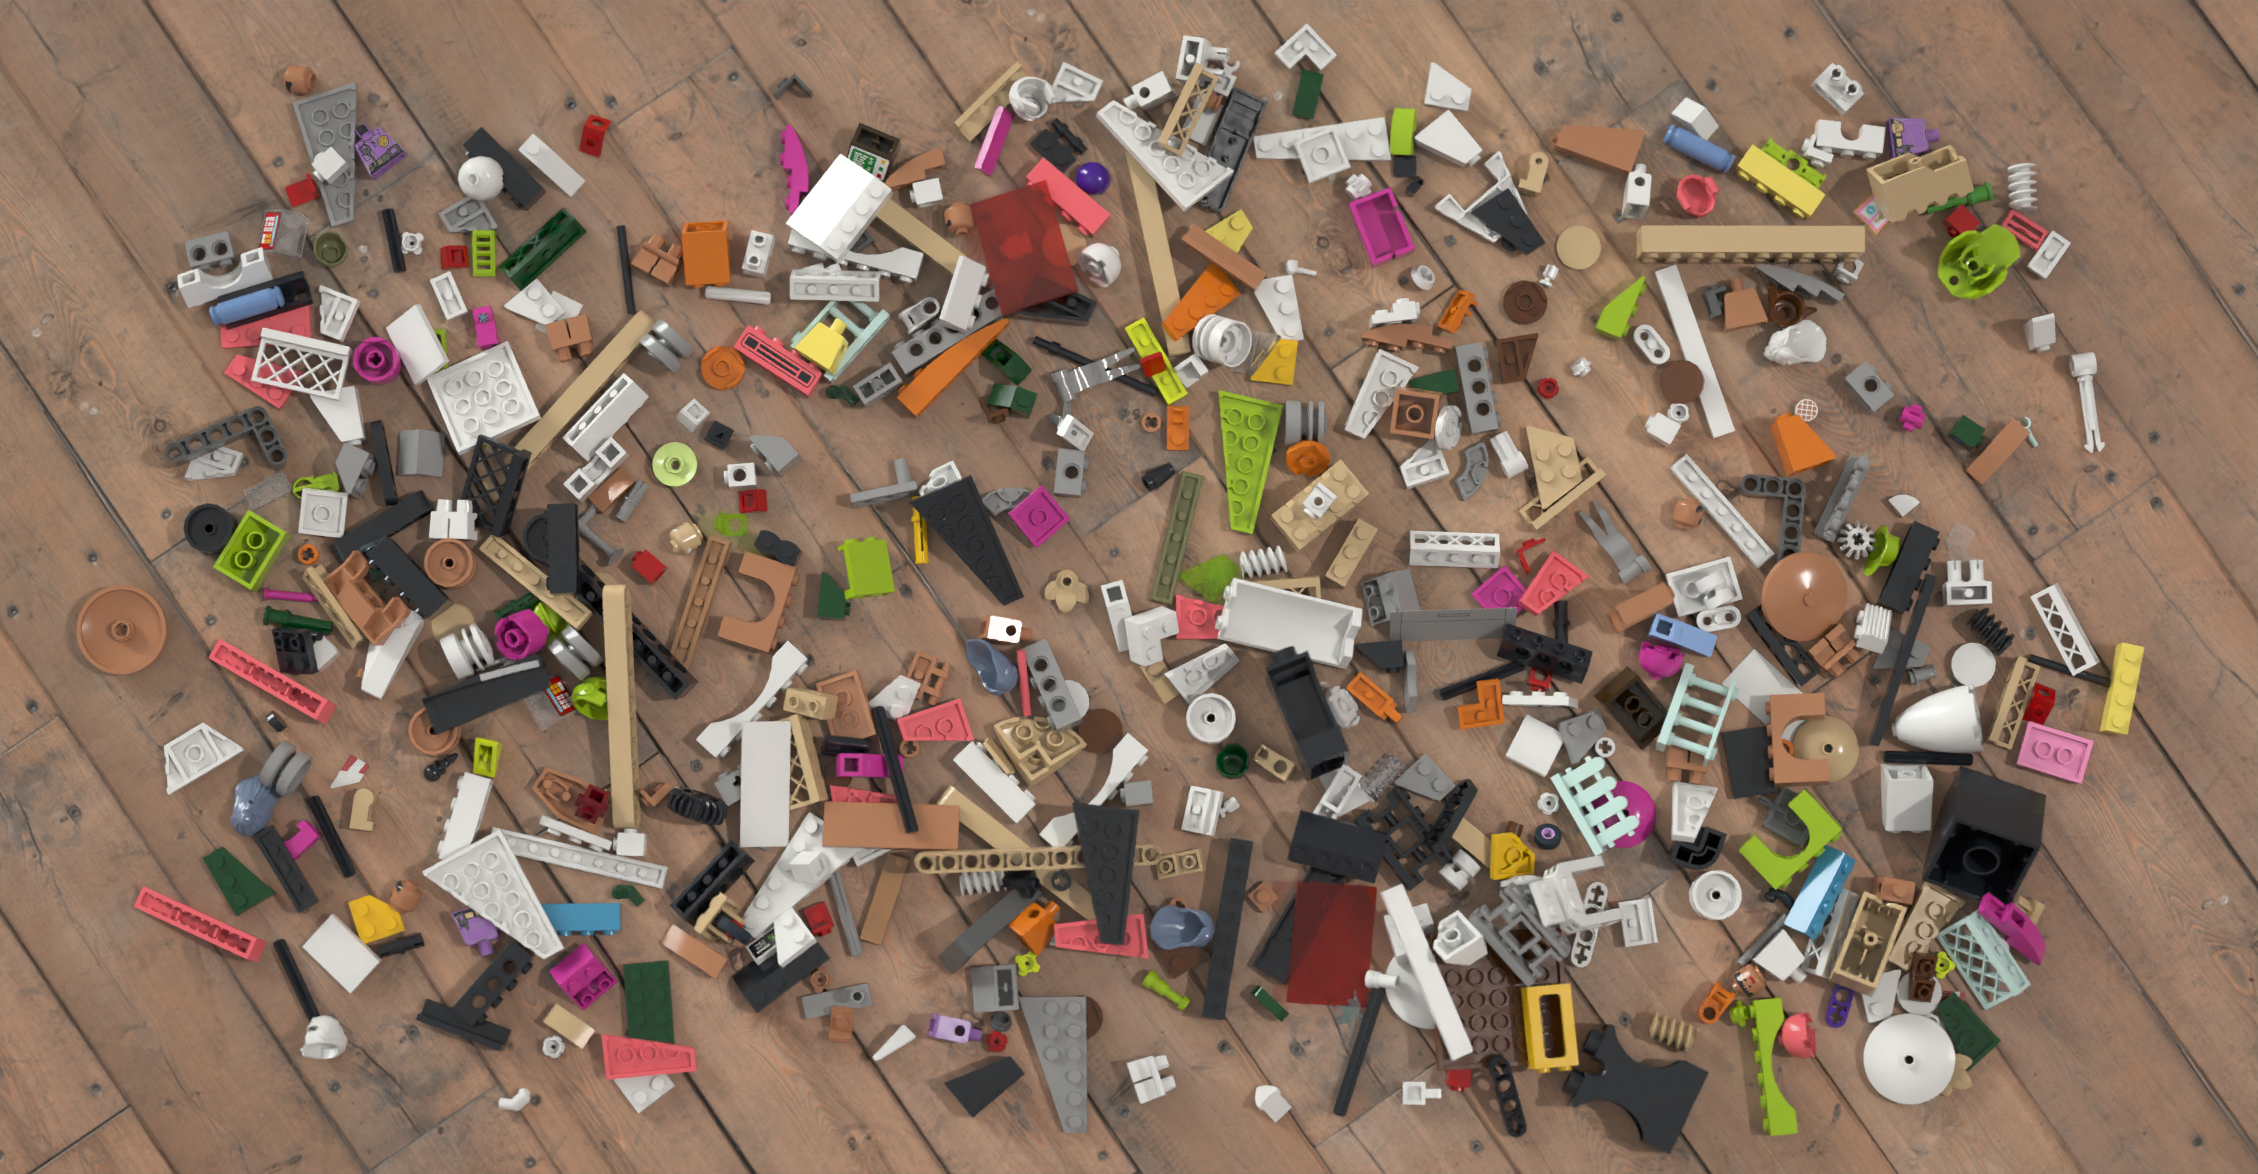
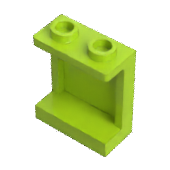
M868 537L862 542H858L857 538L844 541L845 544L837 547L838 552L844 551L850 589L844 591L846 600L886 596L895 592L886 539L877 540V537Z

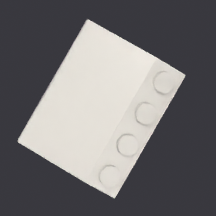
M840 154L786 224L839 264L889 201L893 192L891 188L875 176Z

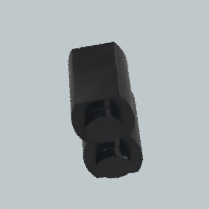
M761 530L754 543L755 547L762 554L776 557L779 562L796 567L802 555V551L796 544L787 540H780L771 531Z

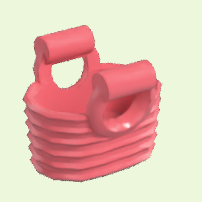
M1692 174L1680 181L1676 197L1689 216L1701 218L1713 210L1719 188L1711 176L1703 178Z

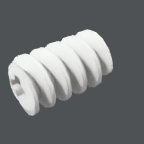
M2021 163L2007 169L2008 173L2013 174L2008 177V181L2012 183L2008 186V189L2012 191L2008 197L2014 200L2009 203L2010 208L2017 211L2038 209V207L2031 205L2032 202L2037 201V198L2031 197V194L2037 192V189L2030 188V185L2037 183L2036 180L2030 179L2031 176L2036 175L2035 171L2030 170L2031 167L2036 166L2035 164Z
M1279 545L1276 546L1275 553L1268 547L1266 554H1264L1262 549H1258L1257 556L1253 550L1249 551L1248 557L1244 551L1240 554L1243 580L1245 573L1248 574L1250 579H1253L1254 572L1259 577H1262L1263 570H1265L1268 576L1271 574V569H1274L1276 574H1279L1280 567L1287 573L1285 554Z
M987 871L970 872V874L962 872L959 875L962 897H964L965 890L968 891L970 896L973 895L974 889L977 890L979 895L982 894L983 888L986 889L987 893H991L993 886L996 892H1000L1005 872Z

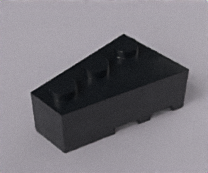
M1036 274L1017 314L1018 318L1088 326L1097 307V301Z
M1010 1056L947 1081L944 1084L973 1118L1025 1075V1072Z

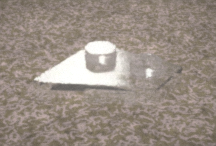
M1250 330L1252 345L1247 358L1239 366L1230 367L1229 371L1253 376L1280 341L1281 336L1275 333Z

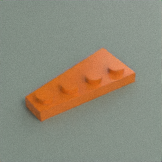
M1210 264L1161 326L1172 340L1176 342L1192 331L1203 317L1216 314L1237 299L1241 293L1223 271Z

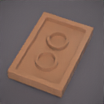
M859 670L816 683L819 692L838 696L835 718L826 719L831 735L865 739L878 734Z

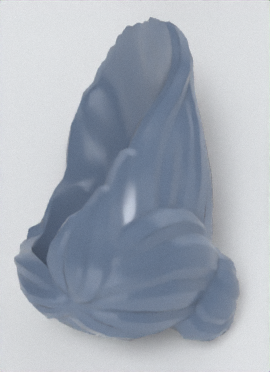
M968 640L966 644L968 662L978 672L985 689L996 696L1011 691L1019 680L1018 663H1011L1004 654L986 640Z
M259 775L240 781L235 790V803L230 818L231 825L238 834L245 835L246 837H253L267 827L271 821L273 809L279 799V794L275 792L276 784L270 788L258 781Z
M1171 905L1161 907L1149 925L1152 940L1155 941L1156 945L1166 950L1194 946L1201 948L1206 946L1215 934L1213 919L1204 910L1179 908Z

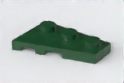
M220 847L203 858L236 916L243 914L276 894L274 890L269 888L258 876L245 867L225 847Z
M1954 991L1937 1006L1959 1054L1966 1055L1973 1061L1967 1068V1071L2001 1042Z

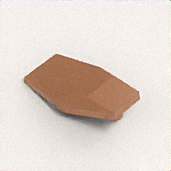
M548 767L544 769L532 786V790L556 817L594 835L612 811V807L606 802L605 805L609 806L603 818L599 817L595 825L575 816L574 814L577 810V806L574 805L579 793H585L588 785L579 778Z

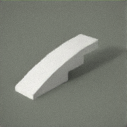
M1343 764L1313 813L1336 819L1362 775Z

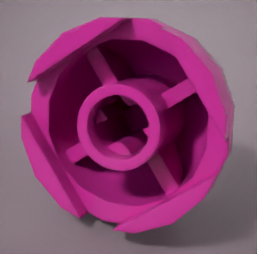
M1643 641L1638 658L1641 667L1649 673L1650 678L1661 680L1662 677H1671L1679 671L1685 654H1680L1681 650L1671 645L1658 642L1654 646L1651 645V641Z

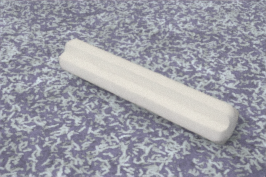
M707 286L705 290V297L707 299L769 305L771 302V294L769 292Z

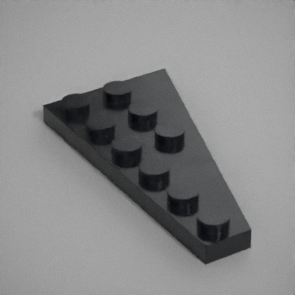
M971 474L909 501L1003 606L1024 597Z
M1072 802L1100 943L1124 946L1140 810Z

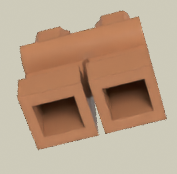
M654 234L649 242L645 241L643 243L642 249L637 257L635 256L631 265L633 268L650 277L652 276V278L670 287L682 265L680 259L683 255V248L672 244L668 253L661 250L666 240Z
M587 314L568 318L567 322L564 319L545 324L552 349L557 354L561 363L572 360L570 349L578 347L581 358L593 355L592 343H594Z
M1841 623L1836 625L1806 651V654L1823 672L1828 671L1835 678L1845 671L1844 667L1838 662L1843 656L1851 665L1861 658L1859 651L1855 647L1857 643L1850 638Z
M1672 744L1671 746L1666 745L1665 768H1667L1668 781L1680 782L1682 771H1689L1688 783L1701 785L1704 774L1708 772L1709 762L1707 767L1702 766L1705 756Z

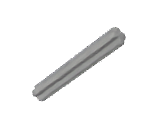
M837 870L829 878L850 953L852 956H858L863 953L840 871Z

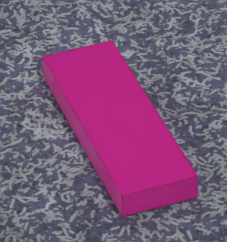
M998 106L996 108L975 164L976 169L988 176H992L1014 118V114L1004 107Z

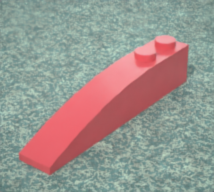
M219 639L209 656V659L324 724H327L337 706L335 703L222 639Z
M143 886L134 905L137 909L251 961H259L267 944V941L145 886Z

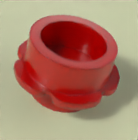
M1553 378L1541 379L1537 387L1538 394L1543 396L1544 399H1552L1559 392L1557 381Z
M994 1030L991 1034L987 1035L985 1042L991 1052H1002L1006 1048L1008 1038L1002 1032ZM996 1039L999 1040L998 1044L994 1042Z

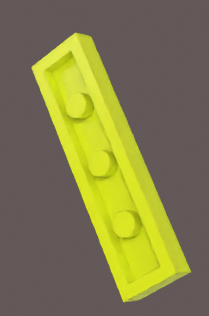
M1143 317L1125 327L1126 333L1141 358L1157 352L1162 353L1166 370L1153 375L1152 378L1168 406L1187 396V391L1145 318Z

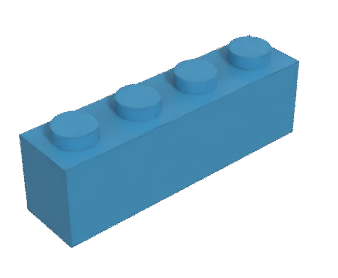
M1828 845L1824 846L1826 850L1817 858L1784 922L1793 931L1813 940H1816L1818 934L1822 931L1823 924L1828 914L1831 913L1833 904L1842 892L1843 885L1848 875L1852 872L1856 861L1848 854Z
M622 903L541 904L555 931L558 932V936H571V931H580V935L583 936L594 935V931H603V935H616V931H622Z

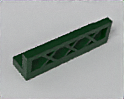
M563 207L505 260L499 268L522 291L587 231ZM565 216L568 217L563 223L559 224ZM547 233H549V235L545 239H542ZM533 248L529 254H526L529 249ZM514 263H517L514 268H512L510 271H508V269H509Z

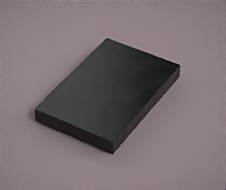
M1767 726L1722 733L1733 799L1779 792L1778 787H1774V781L1769 780V768H1773V759H1768L1770 740L1767 737Z

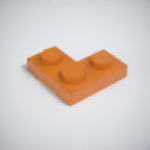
M1497 678L1476 681L1479 703L1457 706L1460 730L1505 724L1500 680Z

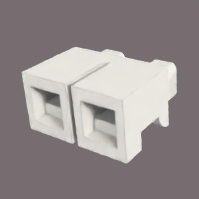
M751 231L742 265L743 274L762 279L766 278L770 262L769 258H771L775 243L773 235Z
M438 499L437 511H431L429 538L477 540V531H474V520L477 518V513H472V501L457 500V512H452L453 500Z
M1152 1055L1127 1063L1133 1083L1151 1076L1153 1077L1152 1079L1134 1084L1140 1104L1166 1095L1165 1092L1176 1087L1173 1075L1161 1079L1158 1070L1170 1067L1166 1055L1154 1058Z

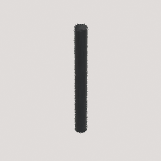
M625 225L617 226L626 308L627 314L636 313L626 228Z
M2030 654L2028 662L2073 676L2067 665ZM2082 671L2073 676L2108 688L2111 682L2109 678L2087 671Z

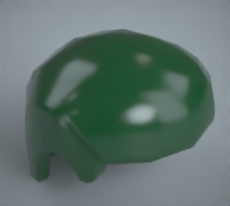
M1237 743L1225 745L1216 757L1217 771L1222 777L1229 780L1243 777L1250 766L1249 753L1245 747Z

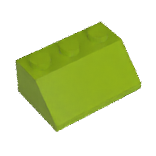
M248 510L213 568L250 590L257 592L291 535Z

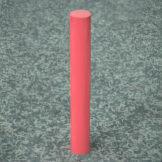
M1021 649L1017 650L1016 653L1023 716H1030L1032 712L1025 650Z

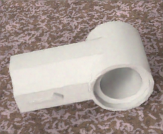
M1507 431L1489 440L1500 459L1501 468L1508 479L1529 468L1524 456L1516 449Z

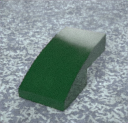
M1302 69L1292 115L1314 119L1324 74Z
M1455 369L1410 380L1411 388L1443 392V395L1459 392Z

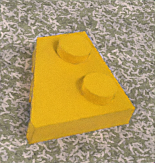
M1275 338L1269 350L1252 373L1250 380L1293 385L1298 340Z

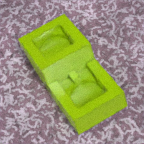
M1394 108L1390 154H1414L1417 109Z

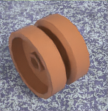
M444 538L435 542L427 550L424 558V568L428 577L438 586L448 590H458L467 586L474 579L477 572V559L474 552L463 542L454 538ZM450 560L454 562L452 567H448Z
M425 707L416 712L410 721L408 729L410 741L416 749L426 755L435 757L448 755L456 749L461 741V726L439 735H432L431 732L434 730Z

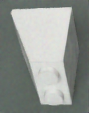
M1881 764L1882 824L1885 830L1890 833H1901L1902 831L1922 833L1924 831H1931L1933 778L1926 764Z

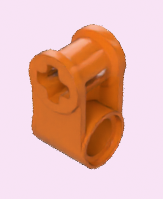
M1716 981L1696 1012L1697 1019L1703 1024L1716 1022L1730 1005L1736 994L1734 992L1730 993L1720 986L1719 981ZM1705 1008H1710L1713 1011V1018L1711 1020L1704 1018L1703 1011Z

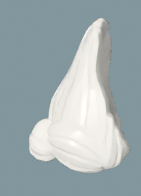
M1803 320L1796 325L1775 332L1771 336L1769 345L1765 348L1764 356L1768 360L1783 366L1803 362H1818L1825 355L1827 338L1820 326H1817L1811 320Z

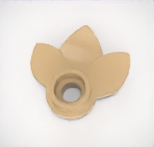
M1065 569L1058 573L1056 580L1046 586L1045 599H1056L1059 610L1063 614H1067L1073 609L1076 601L1087 604L1089 592L1087 586L1078 581V576L1074 571ZM1066 577L1071 579V583L1068 585L1063 583V579Z
M1955 1054L1954 1072L1950 1082L1941 1092L1943 1095L1950 1096L1953 1087L1956 1089H1967L1972 1086L1971 1079L1965 1070L1973 1061L1966 1055Z

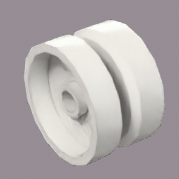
M1214 693L1203 694L1194 699L1188 708L1186 716L1187 729L1192 737L1205 744H1216L1225 740L1233 731L1236 720L1235 710L1230 701L1222 695ZM1213 714L1215 720L1210 723L1207 721V716Z
M1721 870L1708 871L1699 875L1692 882L1689 889V903L1693 911L1698 916L1707 920H1722L1731 916L1739 908L1742 900L1738 881L1731 874ZM1716 891L1719 893L1717 900L1712 897V893Z

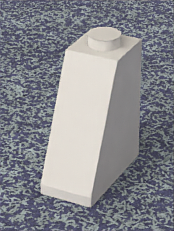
M1449 109L1414 137V143L1417 146L1463 168L1468 164L1473 166L1481 159L1479 156L1482 153L1481 147Z
M355 386L342 388L339 401L310 394L312 401L343 444L346 442L356 447L362 445L361 442L367 441L359 393ZM336 389L325 392L335 394Z

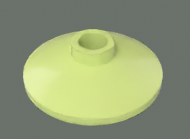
M671 442L663 445L655 453L652 464L653 471L658 480L663 484L672 487L682 486L694 477L697 470V459L694 452L687 445ZM679 462L680 467L673 469L672 463Z

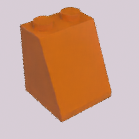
M729 220L684 223L681 235L686 285H691L692 288H701L705 284H713L716 287L726 286L727 283L731 282L732 277Z
M1791 413L1780 415L1774 420L1775 423L1770 426L1787 477L1827 465L1836 459L1835 453L1798 414L1791 416Z

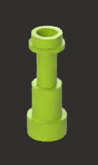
M1151 969L1141 984L1147 989L1151 988L1162 997L1165 995L1178 1005L1177 1009L1183 1011L1190 1002L1185 995L1183 998L1170 989V985L1158 977L1159 974Z

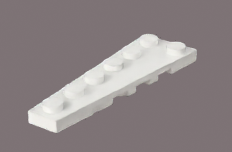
M1385 118L1254 136L1256 160H1300L1293 143L1294 141L1335 126L1348 161L1389 162L1391 161Z

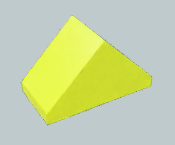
M476 737L473 773L495 778L503 744Z

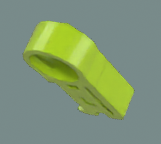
M333 472V475L327 474L319 477L299 478L293 485V492L301 500L302 496H299L298 492L302 491L303 488L340 492L339 476L336 472ZM304 481L312 483L309 485H303L298 487V485Z

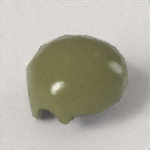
M326 231L319 234L315 239L313 250L316 259L323 266L336 267L341 265L347 258L348 248L347 243L339 233Z

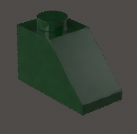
M995 339L981 354L1016 386L1025 380L1032 371L1017 353L998 339Z
M994 383L987 405L1001 410L1008 408L1010 413L1029 419L1038 393L1017 386Z
M822 572L817 617L819 619L845 621L846 616H850L851 603L847 602L844 593L826 572Z

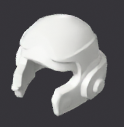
M1023 77L1017 80L1009 92V100L1015 113L1020 118L1030 122L1046 113L1048 108L1047 102L1048 104L1055 103V96L1051 85L1045 80L1036 77Z
M329 1016L312 1018L307 1027L306 1044L300 1051H302L304 1057L313 1059H330L343 1053L347 1046V1037L339 1025V1021Z

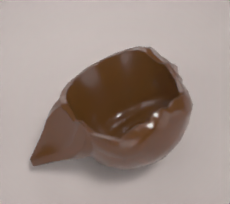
M1771 282L1767 284L1770 304L1769 318L1776 325L1786 329L1817 311L1816 307L1805 306L1803 299L1796 293L1788 290L1779 292Z

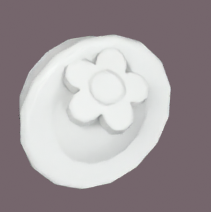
M1424 265L1412 268L1411 277L1414 283L1423 290H1430L1435 282V276L1431 269Z

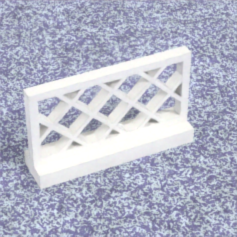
M262 328V339L251 381L339 401L349 359L352 358L353 350L350 347ZM266 344L276 346L279 353L268 359L264 353ZM290 350H297L301 358L289 364L284 354ZM313 354L318 355L322 363L311 369L306 359ZM282 356L287 366L276 372L271 362ZM335 359L342 360L341 369L333 374L327 364ZM304 361L309 371L298 377L292 367ZM269 365L274 374L267 379L259 378L260 369ZM325 366L331 376L319 382L314 372ZM290 369L295 380L288 384L283 383L279 375ZM312 374L317 384L310 389L304 388L300 380ZM333 379L337 385L335 394L326 393L322 385Z

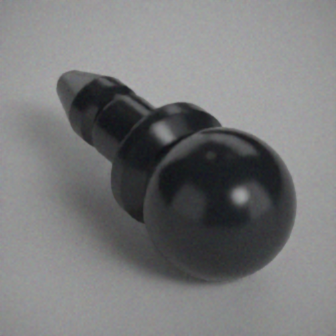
M458 753L450 754L442 761L436 760L433 764L426 766L424 769L425 779L430 782L439 780L441 774L444 775L446 773V768L455 762Z

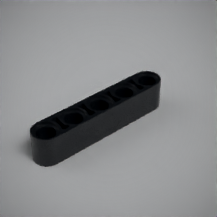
M420 490L329 545V549L341 566L353 551L359 550L362 554L368 552L385 536L391 538L430 514L434 508L423 490Z

